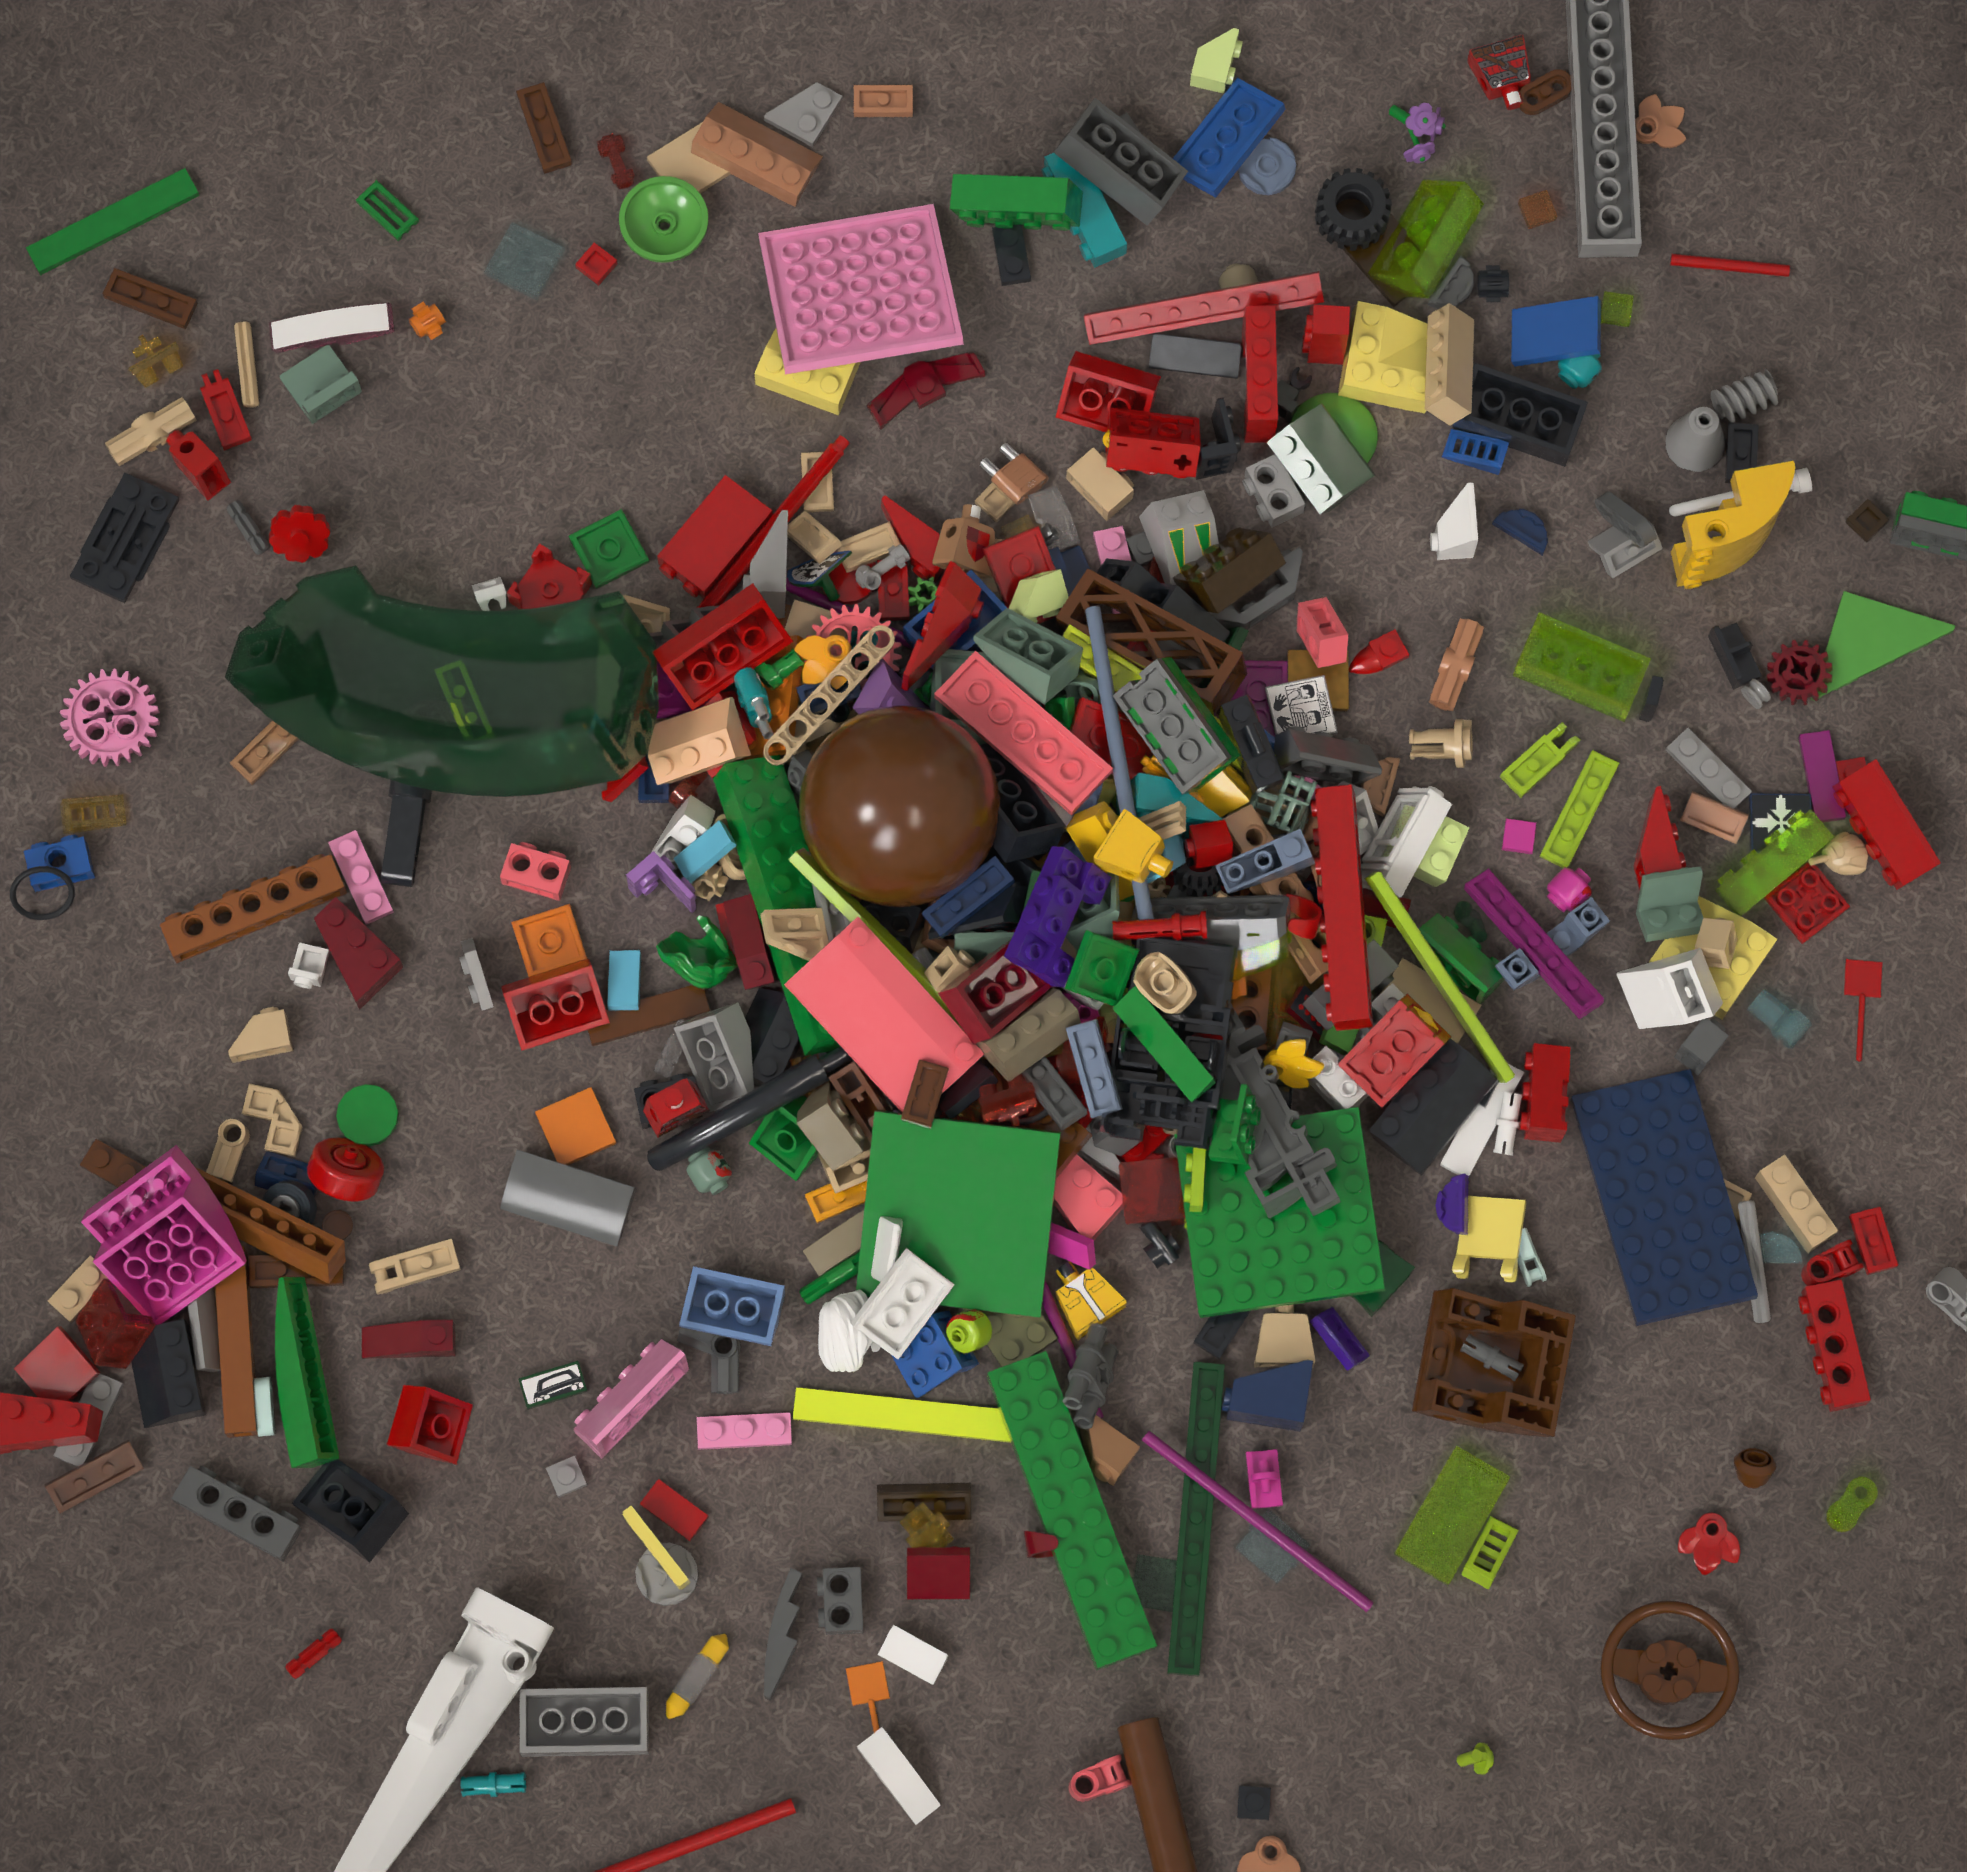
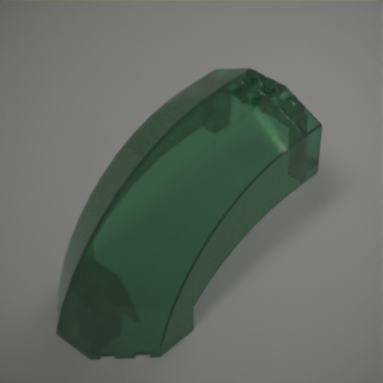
M356 565L304 577L295 585L298 588L295 593L286 600L282 597L263 612L265 618L253 628L248 625L239 633L225 674V679L287 732L347 765L406 785L470 796L514 797L541 795L621 779L647 754L659 710L657 659L653 654L657 646L620 591L533 609L509 611L449 609L406 602L377 594ZM450 703L456 704L464 726L456 723L453 715L454 711ZM465 715L468 717L471 723L466 722Z

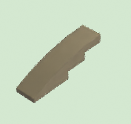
M864 1210L803 1250L819 1277L860 1252Z

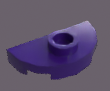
M1465 1173L1451 1178V1181L1445 1185L1444 1189L1439 1191L1435 1205L1439 1220L1442 1221L1447 1229L1460 1235H1468L1469 1176Z

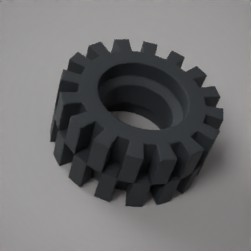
M1184 843L1186 863L1173 870L1175 885L1179 884L1178 889L1182 892L1187 889V895L1192 896L1193 892H1197V897H1202L1203 892H1206L1207 896H1212L1213 889L1219 892L1221 885H1224L1216 866H1209L1212 869L1206 872L1191 870L1189 867L1195 864L1192 857H1187Z

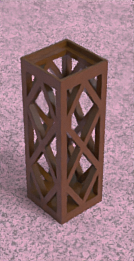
M1087 568L1056 616L1061 636H1063L1068 626L1072 625L1090 637L1088 627L1085 626L1087 624L1085 610L1098 604L1109 606L1120 612V614H1101L1103 623L1132 622L1137 632L1105 633L1107 648L1141 670H1144L1152 663L1149 660L1155 661L1156 659L1172 657V659L1199 658L1204 669L1181 671L1187 679L1210 678L1211 682L1207 688H1198L1193 684L1191 685L1212 715L1219 719L1217 710L1222 704L1231 701L1248 674L1243 652ZM1171 640L1187 650L1161 651L1156 641ZM1143 641L1148 651H1131L1116 642Z

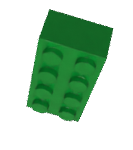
M953 174L950 210L959 219L967 222L966 225L970 227L980 228L984 227V223H992L998 228L1010 229L1013 228V224L1024 225V228L1039 230L1042 225L1052 226L1055 230L1068 231L1070 226L1080 227L1083 191L1069 178Z

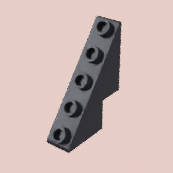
M1106 558L1097 574L1222 642H1225L1230 634L1229 630L1178 585L1160 583L1137 562Z

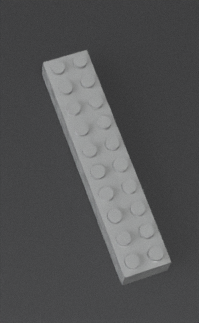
M1566 0L1578 258L1638 257L1642 239L1629 0Z

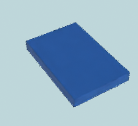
M1598 296L1512 309L1511 362L1514 367L1601 354V300Z

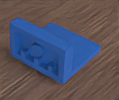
M949 1310L932 1314L901 1357L896 1359L892 1356L915 1398L924 1396L953 1375L971 1370L979 1364L973 1352H958L948 1340L946 1327L952 1318Z

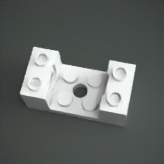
M1393 983L1372 1002V1014L1377 1023L1405 996ZM1360 1029L1357 1032L1352 1049L1364 1037ZM1325 1046L1313 1058L1322 1062L1324 1069L1316 1077L1308 1079L1309 1084L1335 1110L1358 1107L1369 1095L1337 1065L1345 1056Z

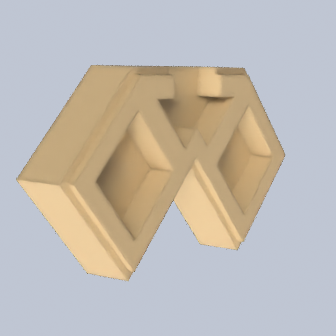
M249 1084L242 1114L271 1121L264 1148L265 1151L295 1157L303 1127L280 1090Z

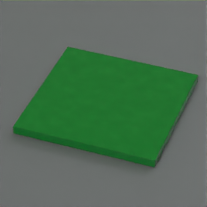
M875 1110L856 1290H862L867 1297H870L880 1284V1281L871 1276L879 1218L886 1216L902 1219L903 1221L898 1258L907 1248L954 1284L940 1303L941 1306L1040 1318L1042 1315L1061 1132L934 1117L932 1127L929 1129L902 1121V1113Z

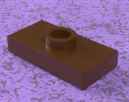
M919 1059L902 1113V1121L931 1129L949 1068Z

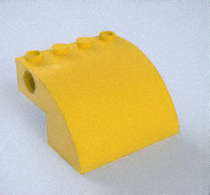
M1794 461L1734 471L1730 480L1734 498L1722 500L1719 510L1685 516L1682 528L1686 542L1674 544L1671 551L1677 577V587L1684 585L1685 589L1697 588L1702 585V582L1717 579L1731 573L1748 562L1760 550L1768 538L1790 490L1795 473ZM1716 531L1719 532L1721 536H1715L1710 538L1708 532Z

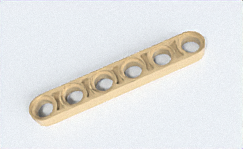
M883 625L873 627L775 732L764 746V758L768 763L776 766L786 763L891 650L895 637L890 628ZM877 631H884L889 635V644L884 648H878L872 643V636ZM858 653L865 654L869 659L868 667L861 671L853 668L851 664L852 657ZM838 675L845 677L848 681V688L842 693L833 691L830 685L832 678ZM822 698L826 701L828 708L823 715H815L811 712L810 703L813 699ZM796 720L804 722L807 727L806 734L800 738L793 737L789 732L790 724ZM773 743H781L786 748V755L781 760H774L768 754V749Z

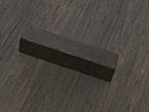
M971 1483L878 1484V1522L971 1520Z

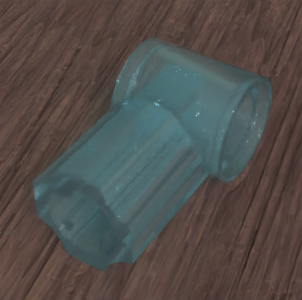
M1765 989L1759 993L1747 1008L1750 1014L1771 1030V1034L1776 1040L1781 1039L1784 1041L1783 1045L1789 1049H1793L1812 1026L1805 1015L1794 1008L1789 1009Z

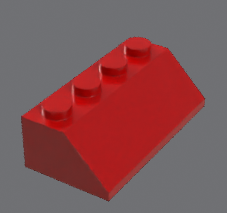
M752 583L654 650L653 654L693 711L718 692L734 683V676L739 670L746 667L756 668L791 644L793 640L754 583Z
M1877 759L1832 786L1835 791L1833 796L1837 804L1841 808H1846L1851 816L1849 821L1852 828L1857 834L1861 833L1867 842L1865 845L1866 850L1873 860L1877 859L1883 870L1881 872L1888 885H1894L1896 890L1941 864Z

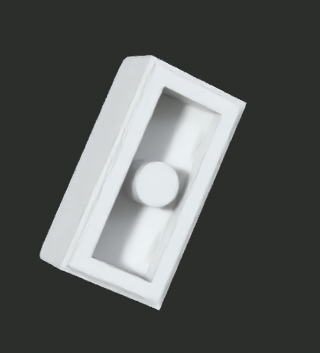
M886 1216L879 1218L871 1276L880 1282L898 1260L903 1227L902 1219Z
M895 1625L890 1629L878 1653L879 1656L932 1685L935 1683L948 1659L946 1653Z

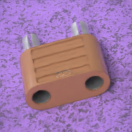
M1004 443L1000 447V451L1010 460L1008 464L999 470L988 458H984L980 466L992 476L991 481L1016 505H1019L1038 491L1048 481L1049 477L1024 453L1019 455L1008 443Z

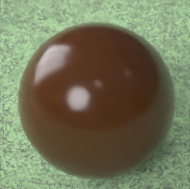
M887 706L868 710L850 718L838 726L820 744L813 754L803 777L799 802L800 822L810 853L818 866L839 887L860 899L874 904L893 907L916 906L941 898L965 882L982 865L995 839L1000 795L996 776L988 757L977 741L964 728L951 719L928 709L914 706Z

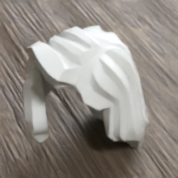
M862 1290L837 1295L830 1302H825L819 1313V1356L825 1367L832 1372L857 1371L862 1366L863 1357L870 1346L873 1352H878L881 1348L850 1324L868 1300Z

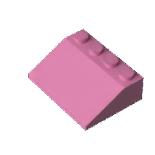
M662 1339L657 1344L651 1342L640 1354L642 1359L635 1366L630 1364L621 1372L618 1377L621 1381L613 1389L607 1387L597 1397L596 1400L599 1403L591 1411L586 1409L576 1418L574 1422L577 1424L574 1428L575 1433L601 1459L689 1370L686 1355L680 1349Z

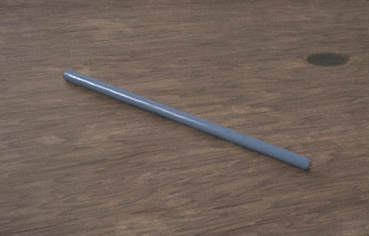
M1098 606L1088 607L1085 612L1119 810L1121 814L1123 809H1126L1136 817L1117 702L1112 696L1115 694L1101 609ZM1147 878L1143 883L1132 881L1138 920L1154 919Z

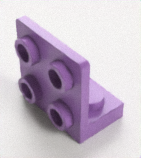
M653 851L626 874L628 888L636 898L642 893L645 896L650 894L658 886L657 880L660 878L691 913L696 910L695 899L697 897L694 894L695 888L685 877L679 879L673 871L675 869L674 865L665 855L659 857Z

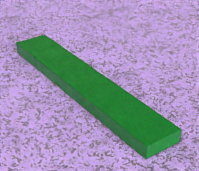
M184 168L27 246L26 250L37 271L42 275L200 195L187 170Z

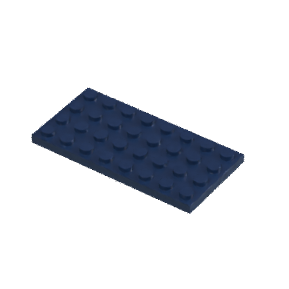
M1691 1069L1571 1096L1572 1106L1636 1326L1757 1299V1289Z

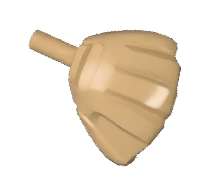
M1841 832L1826 844L1822 850V855L1809 858L1808 862L1810 865L1824 862L1832 871L1841 875H1859L1866 870L1868 853L1865 844L1859 837L1848 832Z

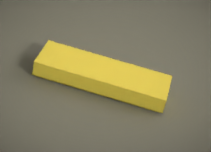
M632 1506L625 1509L622 1514L624 1519L675 1585L681 1590L690 1584L687 1576Z

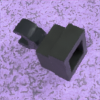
M1299 367L1293 370L1290 384L1282 379L1277 384L1278 415L1288 422L1291 421L1297 412L1299 403L1296 401L1298 400L1299 392L1307 389L1312 381V375H1309L1305 381L1297 379L1300 371Z

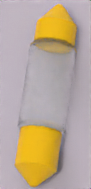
M726 1634L711 1636L676 1683L666 1701V1717L668 1719L684 1715L717 1670L718 1664L729 1650Z

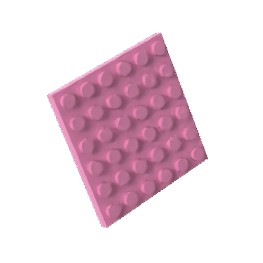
M934 204L758 233L785 374L964 345Z

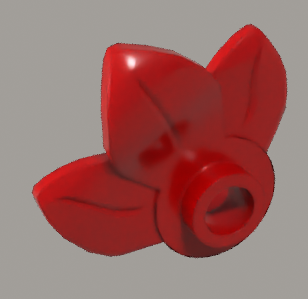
M1709 1512L1699 1517L1696 1526L1685 1529L1682 1532L1678 1541V1552L1685 1554L1693 1553L1696 1567L1703 1575H1707L1718 1567L1721 1559L1737 1563L1740 1557V1544L1737 1537L1727 1531V1524L1724 1518L1717 1513ZM1711 1523L1717 1525V1531L1714 1534H1708L1706 1531L1707 1526Z

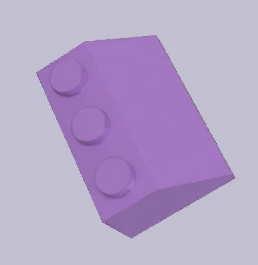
M881 659L874 667L853 706V709L858 714L868 710L897 705L914 706L930 710L911 688L908 691L901 689L902 679L884 659Z

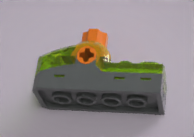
M1287 896L1150 898L1154 919L1172 918L1171 915H1174V913H1180L1182 916L1198 915L1201 911H1206L1208 939H1203L1201 936L1182 937V939L1237 946L1233 981H1231L1234 983L1231 999H1237L1247 994L1248 975L1271 968L1289 956L1288 944L1292 942V932L1287 927V923L1291 919L1290 898ZM1136 903L1131 920H1138ZM1131 939L1132 947H1134L1135 939Z

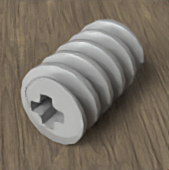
M1765 369L1764 374L1756 372L1753 378L1750 376L1744 377L1742 383L1734 381L1732 387L1728 385L1722 386L1721 392L1712 390L1711 400L1718 417L1721 420L1726 417L1730 423H1734V413L1736 412L1741 419H1744L1746 417V408L1754 415L1756 414V404H1759L1763 410L1767 409L1766 400L1768 399L1774 406L1778 405V391L1772 375Z

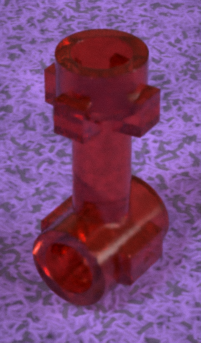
M610 134L603 136L602 140L597 141V147L601 158L609 156L615 172L611 175L613 184H616L618 189H626L632 186L635 175L632 169L626 170L620 153L625 152V145L621 135L614 136Z

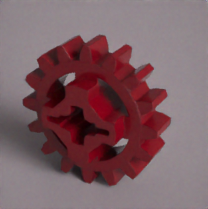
M1792 640L1791 648H1787L1784 644L1780 645L1782 653L1773 652L1772 659L1774 662L1767 663V670L1772 672L1767 674V681L1773 683L1771 685L1772 693L1780 691L1779 698L1781 701L1790 697L1791 705H1795L1797 699H1801L1805 706L1808 703L1809 697L1818 701V692L1827 693L1828 687L1825 683H1832V675L1828 673L1833 670L1832 663H1825L1828 660V653L1819 654L1820 645L1818 644L1813 646V648H1809L1808 640H1805L1802 646H1798L1796 640ZM1785 662L1787 669L1779 676L1780 668ZM1794 666L1800 672L1805 671V678L1799 673H1794ZM1820 669L1819 678L1814 683L1813 675H1815L1817 673V670Z

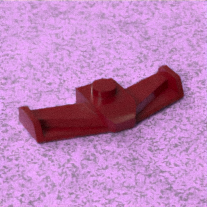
M966 352L929 362L918 360L905 367L903 374L866 406L881 430L913 401L916 402L919 409H922L946 396L943 386L985 377V371L974 352Z

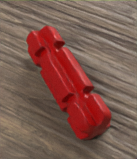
M331 1628L321 1635L323 1637L321 1640H315L298 1654L299 1658H293L286 1664L285 1668L293 1678H299L305 1673L304 1669L307 1667L310 1669L329 1653L328 1650L330 1648L334 1649L341 1643V1637L334 1629Z

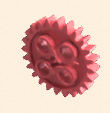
M846 604L842 605V614H838L832 608L830 609L832 618L828 619L826 616L821 615L820 619L823 625L813 624L812 628L817 632L816 636L824 639L830 637L831 632L835 628L844 629L848 636L847 640L851 645L852 627L857 626V645L861 641L863 632L871 630L878 625L888 627L891 621L888 620L881 623L879 621L882 615L881 612L877 613L874 617L870 616V606L865 609L864 613H860L858 604H855L853 612H849ZM884 631L875 632L878 636L876 647H886L890 641L889 635ZM892 631L894 633V636H896L898 632ZM894 642L891 650L882 658L894 671H899L900 669L897 665L893 664V660L902 658V655L894 653V649L902 645L900 642ZM835 645L830 648L832 655H841L842 650L839 646ZM863 653L855 659L856 670H858L861 662L869 661L868 657ZM864 678L860 682L862 689L865 686L868 678Z

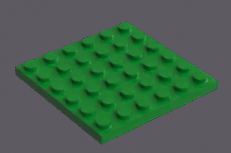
M1359 1107L1300 1115V1119L1295 1120L1291 1125L1294 1129H1299L1305 1125L1308 1130L1306 1139L1313 1152L1328 1148L1331 1150L1337 1166L1326 1172V1175L1341 1202L1314 1217L1303 1197H1301L1284 1211L1268 1218L1244 1173L1251 1169L1249 1164L1211 1161L1209 1158L1210 1145L1209 1150H1206L1202 1212H1189L1190 1203L1184 1202L1185 1184H1191V1172H1185L1186 1154L1193 1153V1148L1176 1145L1200 1318L1385 1291ZM1287 1172L1277 1183L1263 1192L1264 1196L1267 1197L1293 1183L1289 1173Z

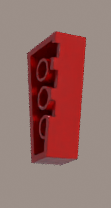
M0 1392V1454L25 1449L37 1450L49 1446L60 1447L98 1442L103 1411L91 1404Z

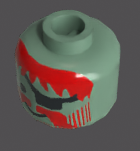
M707 1147L693 1154L688 1159L687 1174L700 1193L711 1191L712 1195H716L729 1186L726 1181L731 1177L732 1170L719 1150H710Z

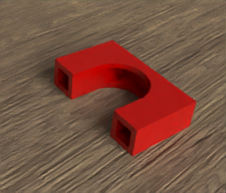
M1245 306L1242 324V358H1246L1244 443H1267L1276 435L1278 423L1275 306Z

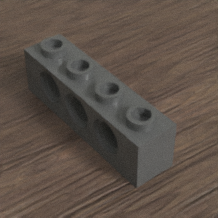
M202 1465L198 1470L190 1466L171 1499L183 1508L284 1562L302 1531V1528L296 1524L298 1518L284 1510L280 1514L270 1510L271 1503L257 1495L253 1499L248 1498L242 1494L244 1491L242 1487L229 1480L226 1484L215 1479L217 1474ZM208 1490H218L219 1498L215 1503H204V1494ZM237 1504L246 1505L245 1515L240 1519L232 1518L231 1509ZM263 1519H271L274 1522L273 1529L267 1534L258 1532V1525Z

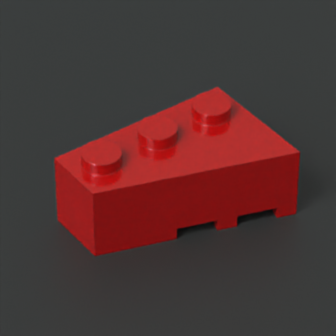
M1312 305L1310 307L1309 315L1306 316L1302 341V353H1308L1307 363L1343 365L1349 337L1350 306Z

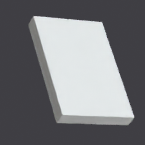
M906 1248L850 1324L896 1359H899L954 1284Z

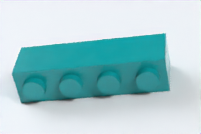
M1055 153L1045 156L1044 168L1041 169L1043 177L1069 178L1083 191L1080 227L1070 226V232L1073 236L1078 234L1082 242L1079 248L1085 261L1091 260L1095 268L1127 253V242L1101 190Z

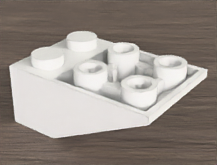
M1701 948L1617 972V977L1639 1029L1683 1025L1714 1016L1723 1004Z

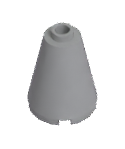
M1696 408L1677 419L1668 429L1666 450L1669 458L1678 467L1701 472L1712 468L1720 461L1725 450V437L1718 415L1711 408Z

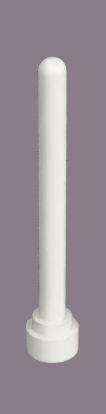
M1807 468L1795 470L1790 490L1792 489L1793 492L1798 491L1799 494L1812 491V481ZM1733 491L1674 504L1669 508V513L1676 517L1719 507L1722 500L1734 498Z

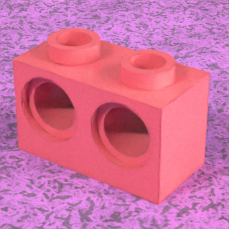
M1327 597L1298 603L1297 632L1317 667L1321 668L1346 662L1348 633Z
M520 842L519 845L511 843L500 879L503 885L560 901L571 865L570 861L562 853L549 851L547 854L537 851V847L529 843ZM519 860L530 862V866L524 871L516 870L514 865ZM549 868H555L559 871V875L555 879L548 880L543 877L544 872Z

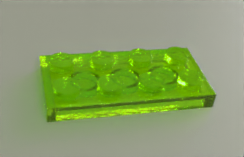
M1456 1445L1394 1555L1448 1586L1508 1483L1510 1476Z

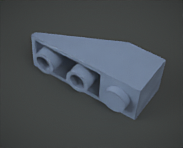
M1298 829L1215 866L1227 894L1288 876L1315 864V861L1301 829Z

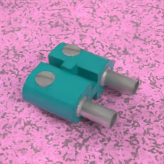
M743 668L734 676L738 702L741 708L743 707L751 726L759 728L764 739H770L773 736L769 725L772 715L767 691L763 688L760 678L753 668Z

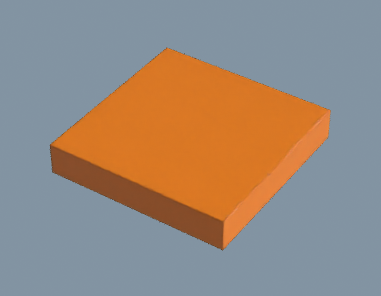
M570 904L511 922L528 977L587 959Z
M592 1087L535 1111L558 1163L570 1165L616 1144Z

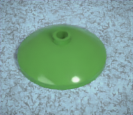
M670 176L653 177L637 184L626 195L619 212L620 231L626 244L640 257L662 263L677 261L690 255L702 243L708 228L707 206L701 194L688 182ZM664 222L670 224L667 230H662L659 226Z
M1324 393L1308 399L1299 406L1290 423L1323 403L1366 463H1369L1377 446L1378 433L1373 416L1361 402L1352 398L1338 396V393Z

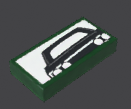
M579 1361L518 1379L527 1410L587 1392Z

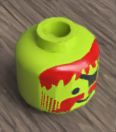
M971 1309L956 1314L949 1320L946 1327V1335L956 1351L970 1353L989 1343L992 1337V1326L990 1320L982 1311Z

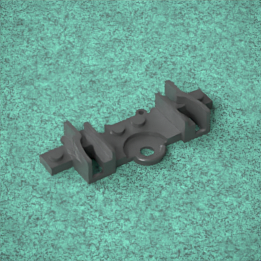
M1228 1001L1229 1008L1234 1009L1231 1002ZM1234 1010V1015L1230 1016L1232 1030L1222 1097H1219V1100H1238L1241 1084H1248L1252 1094L1256 1097L1257 1106L1261 1108V1120L1258 1126H1254L1253 1136L1256 1139L1253 1155L1249 1154L1248 1164L1251 1169L1244 1173L1268 1218L1284 1211L1301 1197H1303L1314 1217L1341 1202L1326 1175V1172L1337 1166L1336 1160L1328 1148L1313 1152L1306 1139L1308 1130L1305 1125L1299 1129L1291 1127L1295 1120L1300 1119L1297 1111L1290 1110L1277 1085L1274 1084L1279 1079L1276 1067L1273 1065H1266L1264 1067L1265 1064L1256 1049L1267 1043V1037L1259 1025H1254L1245 1030ZM1217 1110L1214 1111V1116H1212V1118H1214V1125H1215ZM1288 1172L1293 1183L1265 1197L1263 1192L1272 1187Z

